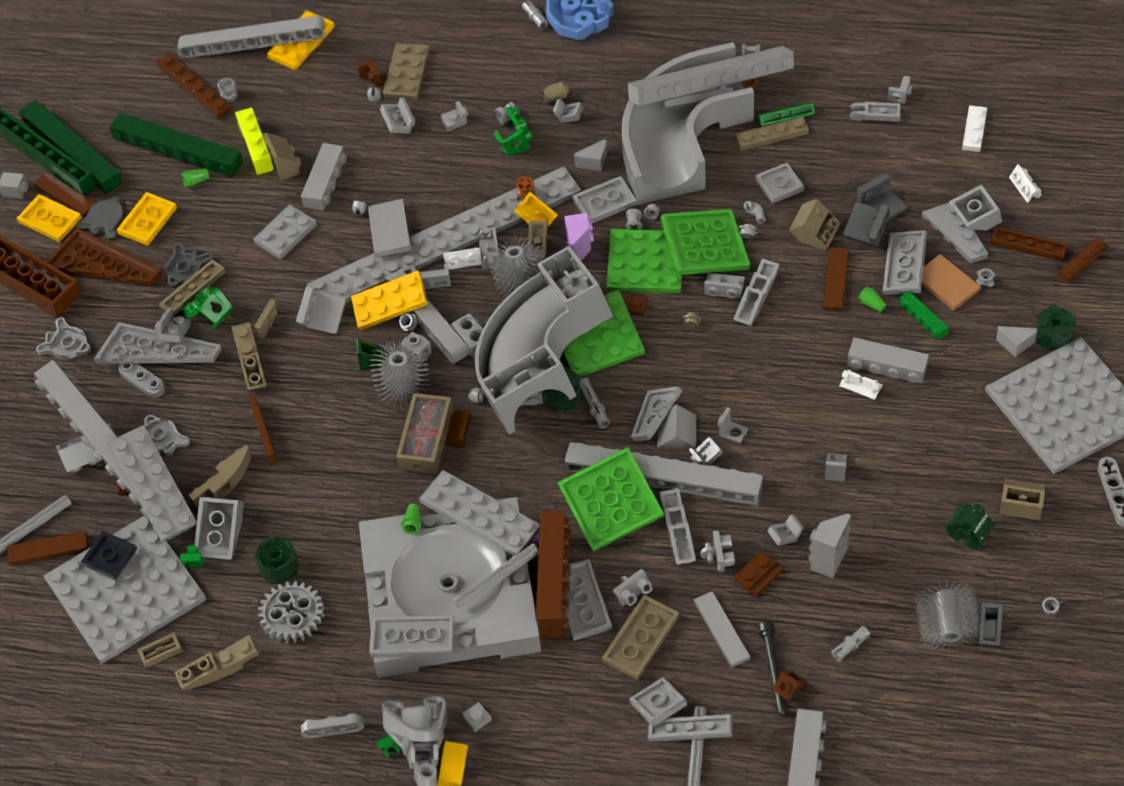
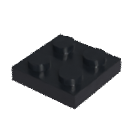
M102 531L81 560V563L93 571L116 580L137 551V547L128 541Z

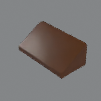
M463 409L452 413L445 440L446 446L464 447L471 420L470 409Z

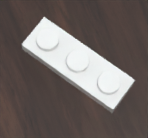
M969 105L962 150L980 152L987 107Z

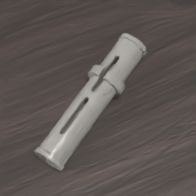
M580 379L578 386L590 407L591 415L595 417L599 428H606L610 425V421L605 413L604 405L600 403L589 379Z

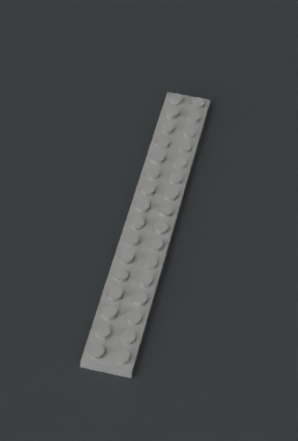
M564 166L533 180L534 195L550 209L572 199V195L581 192L580 187ZM517 188L410 236L411 250L381 257H375L373 253L308 283L307 287H312L320 293L345 298L347 303L351 301V296L384 284L386 277L400 269L406 275L410 274L413 267H415L416 271L444 258L443 253L460 251L479 242V232L483 230L484 235L490 234V227H495L497 234L525 221L514 212L524 199L518 196Z

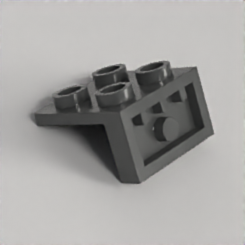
M887 172L857 188L856 202L880 209L882 204L889 206L891 213L889 219L907 210V206L890 189L891 176Z
M856 202L843 235L878 247L891 214L889 206L882 204L880 209Z

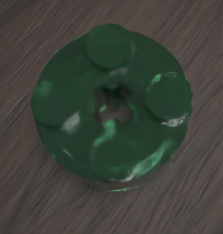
M1050 305L1049 308L1041 311L1037 317V343L1050 351L1071 343L1076 327V317L1070 311L1058 305Z
M565 366L563 368L577 396L570 400L565 393L559 390H542L545 405L553 411L564 410L565 412L572 410L580 401L579 377L574 371Z
M961 503L948 521L946 531L956 542L960 540L965 542V547L979 549L995 526V521L985 513L983 506Z
M272 536L259 543L255 553V561L260 575L265 580L269 581L270 584H277L287 581L297 574L298 559L294 546L288 539Z

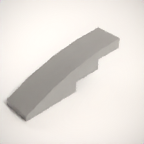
M765 259L761 260L757 272H754L749 287L747 286L734 316V321L752 326L780 268L778 263Z
M679 488L659 492L676 566L696 562Z

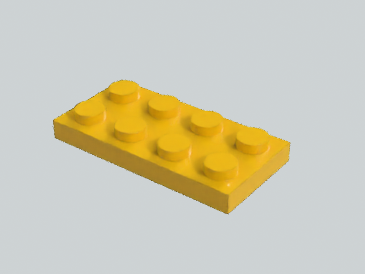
M306 10L300 18H307L319 15H316ZM323 18L325 20V33L320 39L274 45L267 53L268 59L296 70L335 27L334 22Z
M418 270L351 296L357 327L360 331L428 305L422 276Z

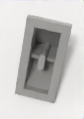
M604 139L575 153V166L601 172L607 156V141Z
M998 326L996 341L1016 357L1035 343L1037 328Z
M827 453L825 480L845 482L847 454Z

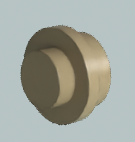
M688 312L682 318L684 325L687 327L695 328L701 323V317L694 312Z

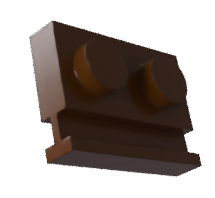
M760 551L734 576V581L748 592L754 594V597H757L783 572V567L778 566L773 559Z

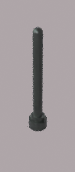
M763 622L758 625V632L765 641L772 684L774 686L780 676L772 639L775 634V627L772 622ZM774 691L778 714L783 717L786 715L784 698Z

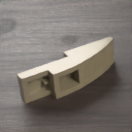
M250 322L233 326L232 331L248 392L267 387Z
M247 445L237 449L226 460H222L215 467L217 474L210 477L207 482L195 488L189 494L191 503L196 510L199 508L200 497L223 499L238 484L252 458Z
M248 635L215 655L209 652L179 669L175 674L182 690L203 686L241 670L245 667L243 663L259 655L253 638Z

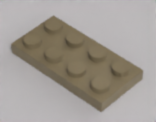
M395 44L383 91V98L400 99V97H404L405 100H418L430 51L429 45Z
M643 595L603 655L602 662L638 680L678 620L679 612Z

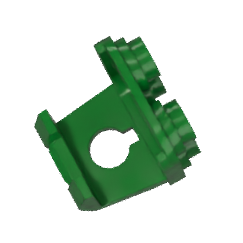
M508 106L505 110L513 121V126L517 132L502 140L497 129L495 130V138L502 151L508 156L529 149V141L532 138L524 119L521 118L516 106ZM520 141L518 145L511 147L513 142Z
M209 286L204 290L202 289L195 296L196 299L189 302L183 308L187 319H191L199 312L212 322L209 326L210 329H216L233 309L232 305L218 288H210ZM211 301L221 306L220 313L212 311Z

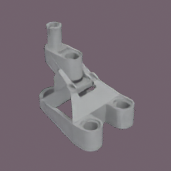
M438 696L427 697L424 699V705L404 707L403 703L398 701L383 703V727L402 748L404 756H407L410 769H414V779L417 785L437 786L436 766H438V750L444 738V730L447 724L445 699ZM416 741H418V742H425V743H416V744H413V742H416ZM429 751L430 755L419 754L415 756V752Z

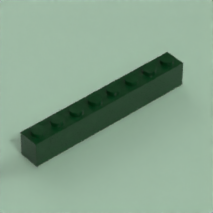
M34 100L19 110L25 125L89 170L93 175L96 186L107 195L123 183L120 177L122 175L120 170L116 166L113 167L106 157L102 158L95 148L92 149L85 139H80L78 134L74 130L71 131L64 121L61 122L55 113H50L44 104Z
M0 107L1 138L83 196L96 187L93 175L89 170Z
M119 113L109 127L113 139L138 146L163 156H169L178 161L190 163L193 166L197 165L222 175L234 177L243 164L241 151L123 113Z

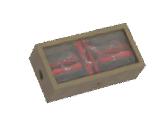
M413 393L396 455L399 470L437 474L453 413L451 397Z

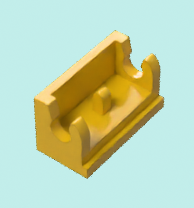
M531 192L527 194L514 211L528 224L530 220L548 221V227L558 215Z
M445 741L437 786H461L468 745Z

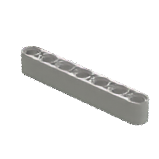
M400 269L386 277L385 283L406 274ZM428 299V305L409 312L417 317V323L453 364L470 355L469 348Z

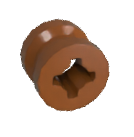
M524 176L517 180V194L521 199H524L529 192L535 194L532 178Z

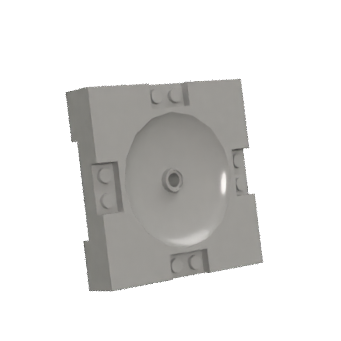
M517 497L497 500L519 512ZM441 514L420 516L421 528L416 534H407L403 531L401 523L405 515L359 522L370 630L372 617L454 615L453 655L374 657L378 678L419 672V667L500 655L501 658L541 652L527 563L466 606L458 609L454 604V598L514 556Z

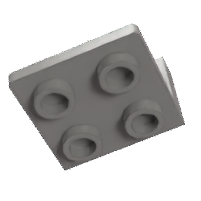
M306 286L296 322L302 327L337 334L346 299L320 293L314 288Z

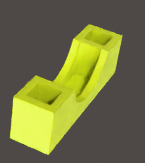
M252 107L235 112L256 174L260 175L273 171L271 157Z

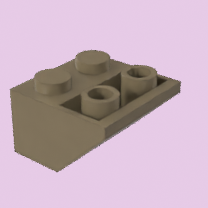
M818 199L802 204L789 231L801 243L827 250L841 222Z
M1004 479L999 514L1040 521L1045 485Z

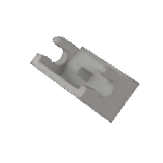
M490 227V234L484 235L483 230L479 232V247L483 270L491 269L492 263L496 265L495 260L500 258L496 256L498 254L491 253L499 252L495 227Z
M444 263L445 269L420 272L424 289L451 286L448 263ZM415 267L411 268L412 272H415Z

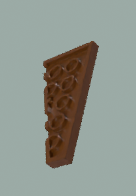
M78 228L69 235L46 261L64 273L152 286L163 274L160 268Z

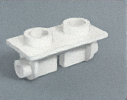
M1017 164L1009 178L1026 202L1029 203L1032 197L1039 198L1042 195L1041 189L1035 183H1032L1033 179L1028 174V171Z
M475 247L474 249L443 253L444 261L448 263L449 269L482 265L480 248Z
M844 370L842 374L843 379L839 385L875 400L883 384L878 383V380L874 381L851 372V370Z

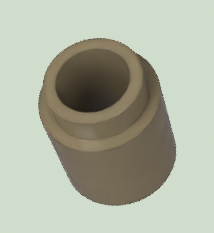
M561 81L547 86L546 89L542 90L546 103H554L557 99L567 98L569 89L567 84H563Z

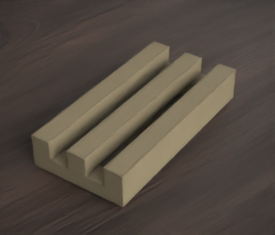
M274 299L269 300L254 326L257 338H265L280 312L277 301Z
M175 632L137 649L145 669L183 652ZM174 640V642H172V643H170V644H168V645H166V646H164V647L162 646V645H165V644H167V643H169V642H171V641ZM155 649V651L144 655L145 653Z

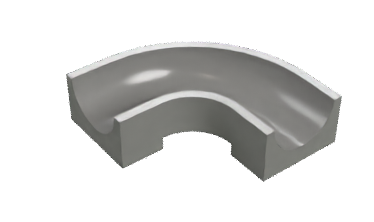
M734 42L694 51L674 58L654 70L645 79L736 57ZM742 81L727 84V88L732 87L733 92L713 96L706 100L669 107H661L660 101L641 106L636 105L630 100L628 101L622 118L621 129L623 159L627 172V181L632 194L637 200V205L706 189L705 159L697 137L705 128L714 123H718L721 129L754 121V91L752 87L744 89Z
M570 246L537 264L540 273L528 279L504 299L488 319L477 343L475 370L478 381L495 414L509 435L516 431L514 427L516 411L523 401L532 394L542 390L554 389L565 393L570 400L577 396L559 361L560 356L567 345L575 338L613 317L599 284Z

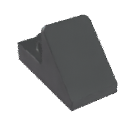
M981 603L979 644L1000 646L1003 603Z

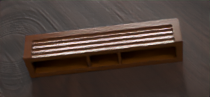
M1096 238L1060 270L1058 278L1068 284L1105 251L1107 243Z

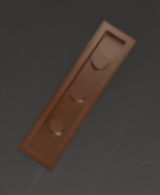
M46 172L33 183L35 188L67 208L80 213L83 218L86 217L90 208L96 204Z
M996 226L990 240L992 245L1061 262L1064 260L1068 247L1066 243Z
M830 247L823 310L842 312L848 249Z
M254 394L250 395L248 399L270 466L276 465L277 459L256 396Z
M86 531L7 546L8 563L10 566L84 552L88 549Z

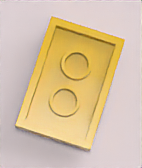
M146 192L118 227V234L148 246L177 209L176 203Z
M40 194L17 217L18 223L59 243L75 227L77 222L82 219L80 213Z

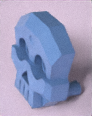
M547 0V21L559 35L582 40L592 33L596 34L608 28L609 19L613 16V3L610 0Z

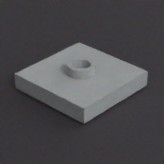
M788 162L755 175L756 181L772 204L804 191V185Z
M664 677L629 698L633 707L653 727L688 705L686 699Z

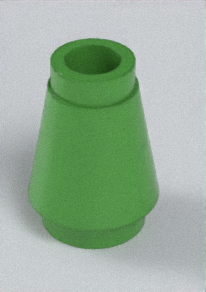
M206 168L186 170L185 173L181 174L184 186L191 188L208 179L209 174Z
M864 288L858 296V299L861 300L860 303L879 313L887 306L873 288Z
M410 504L402 520L401 526L407 534H416L421 528L420 507L417 504Z

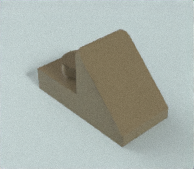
M530 220L528 242L530 244L528 246L531 248L533 244L536 250V246H538L539 255L544 256L543 258L545 259L549 238H547L548 221Z

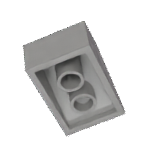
M200 497L194 545H196V549H199L202 557L233 560L242 524L243 501Z

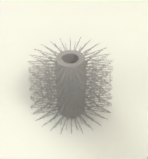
M523 242L521 246H508V249L505 248L506 251L498 249L502 252H491L498 254L496 256H502L495 260L497 264L495 265L496 268H494L496 271L494 275L496 276L495 280L498 281L496 286L499 285L500 281L501 289H503V285L505 290L508 287L512 291L513 288H518L528 279L532 278L531 276L536 275V272L539 270L536 266L544 259V256L539 255L538 246H536V250L532 244L529 250L527 247H529L530 243L528 242L523 248Z
M400 343V351L397 345L396 352L394 344L395 352L394 350L391 353L387 351L391 354L390 356H379L386 360H370L383 362L376 364V366L383 367L382 369H377L382 372L376 375L373 374L372 377L383 376L380 379L373 380L374 382L384 381L374 386L386 385L381 388L382 390L389 388L384 392L385 394L390 389L392 392L395 391L391 398L395 397V395L399 398L400 393L403 399L404 393L406 399V394L409 391L413 395L412 391L414 389L411 387L414 385H431L418 383V381L430 380L419 379V377L427 376L428 374L418 373L429 369H417L422 365L416 364L427 359L415 360L413 363L412 361L419 356L416 355L412 358L411 356L415 353L409 354L411 351L406 353L407 349L403 346L401 350Z
M937 588L935 589L938 592H935L934 596L927 598L930 600H925L926 598L924 597L918 598L927 602L922 603V605L930 604L924 606L915 604L919 605L915 606L919 607L916 609H920L918 611L924 613L922 614L924 618L920 619L922 620L921 622H926L927 625H930L925 627L927 629H923V626L919 627L922 628L919 629L922 630L919 632H923L919 634L930 635V638L935 637L933 638L934 642L940 640L938 641L939 643L943 641L946 643L954 642V644L955 641L962 640L964 638L962 636L978 634L966 632V630L974 629V626L980 628L977 624L981 623H976L975 621L970 623L966 620H970L973 618L972 616H975L976 619L980 618L977 617L980 615H976V612L972 611L973 609L971 608L973 607H966L969 606L966 605L972 603V606L976 605L973 604L976 603L973 601L977 600L972 599L977 598H970V596L962 598V596L967 595H961L963 593L961 591L956 592L958 591L957 589L955 591L950 589L939 591Z

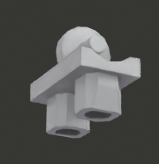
M713 531L714 547L711 546V543H706L705 548L700 552L701 557L708 559L709 563L714 562L713 558L716 557L718 573L724 572V567L735 565L734 553L722 552V549L732 548L731 535H719V531Z
M640 569L630 578H627L625 575L621 577L623 583L613 589V592L621 606L626 604L632 606L636 603L638 595L641 593L648 594L653 588L645 571Z

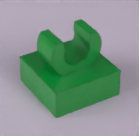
M188 545L187 554H180V562L185 568L204 567V558L199 553V549H196V545Z
M390 735L375 741L378 749H383V753L387 758L390 757L388 753L390 747H394L397 753L400 752L399 746L395 744L396 742Z

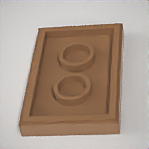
M941 254L924 266L922 286L953 311L981 289V286Z

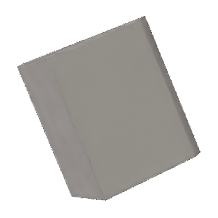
M676 404L670 409L657 429V450H689L691 447L696 450V415Z

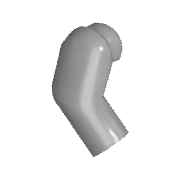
M751 201L744 203L745 211L754 215L757 223L762 224L766 221L761 205Z

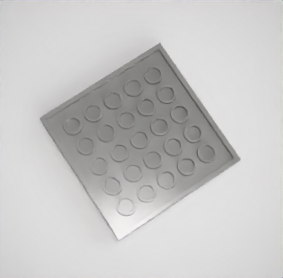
M1082 337L985 386L987 394L1053 474L1124 438V386Z
M145 516L112 534L137 547V551L116 580L82 565L81 560L89 549L44 575L46 582L101 664L207 600L167 541L161 543L152 524Z

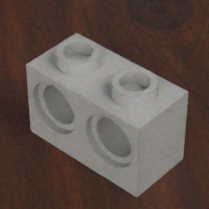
M469 313L451 323V327L469 348L470 356L474 359L477 343L483 328L477 318L474 319Z

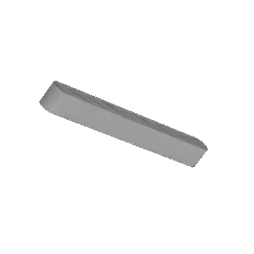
M320 16L184 35L178 40L177 54L182 58H192L316 40L324 36L325 20Z

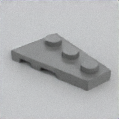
M678 386L647 391L631 435L635 442L652 438L681 394L682 390Z

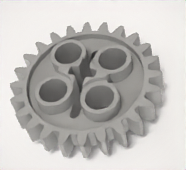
M297 581L293 583V586L286 582L285 587L278 584V590L271 588L272 594L266 593L265 597L267 600H261L262 606L258 607L260 613L258 618L265 634L269 633L271 639L276 636L278 642L284 638L286 643L291 638L294 643H296L297 637L304 640L305 634L312 636L310 630L317 631L316 624H322L321 617H324L322 611L324 610V605L317 590L313 591L311 585L306 588L304 582L298 586Z

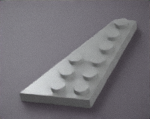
M118 322L94 360L95 364L215 362L222 349L220 344L183 337L179 343L157 340V332L155 330Z

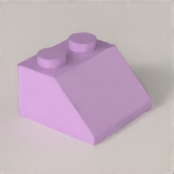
M587 213L565 216L568 246L571 247L581 261L591 251V242H594L592 221L588 220Z

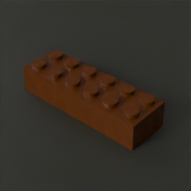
M0 235V284L58 318L82 294L78 281Z
M565 510L540 511L536 621L540 638H565V630H569V618H567V612L570 611L568 599L570 581H568V576L571 575V565L569 563L571 546H569V540H572V529L570 528V519L566 518Z

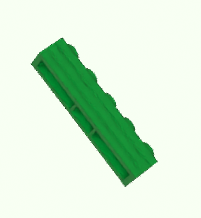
M808 102L757 115L759 125L764 126L815 114L813 103Z
M907 291L900 296L899 305L909 315H912L918 323L923 325L924 329L928 330L933 337L940 340L948 335L949 327L911 292Z

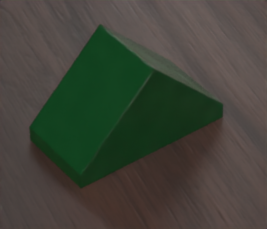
M357 338L355 342L360 369L366 370L382 367L376 366V364L383 362L370 360H386L379 357L381 354L383 357H386L383 354L385 349Z

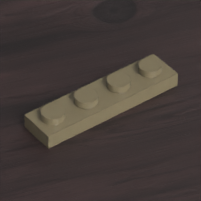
M799 117L736 133V141L740 150L744 151L809 134V128L804 117Z
M213 259L210 260L160 302V309L166 312L169 307L173 308L174 317L189 302H192L202 289L204 290L207 286H211L226 273L225 268Z

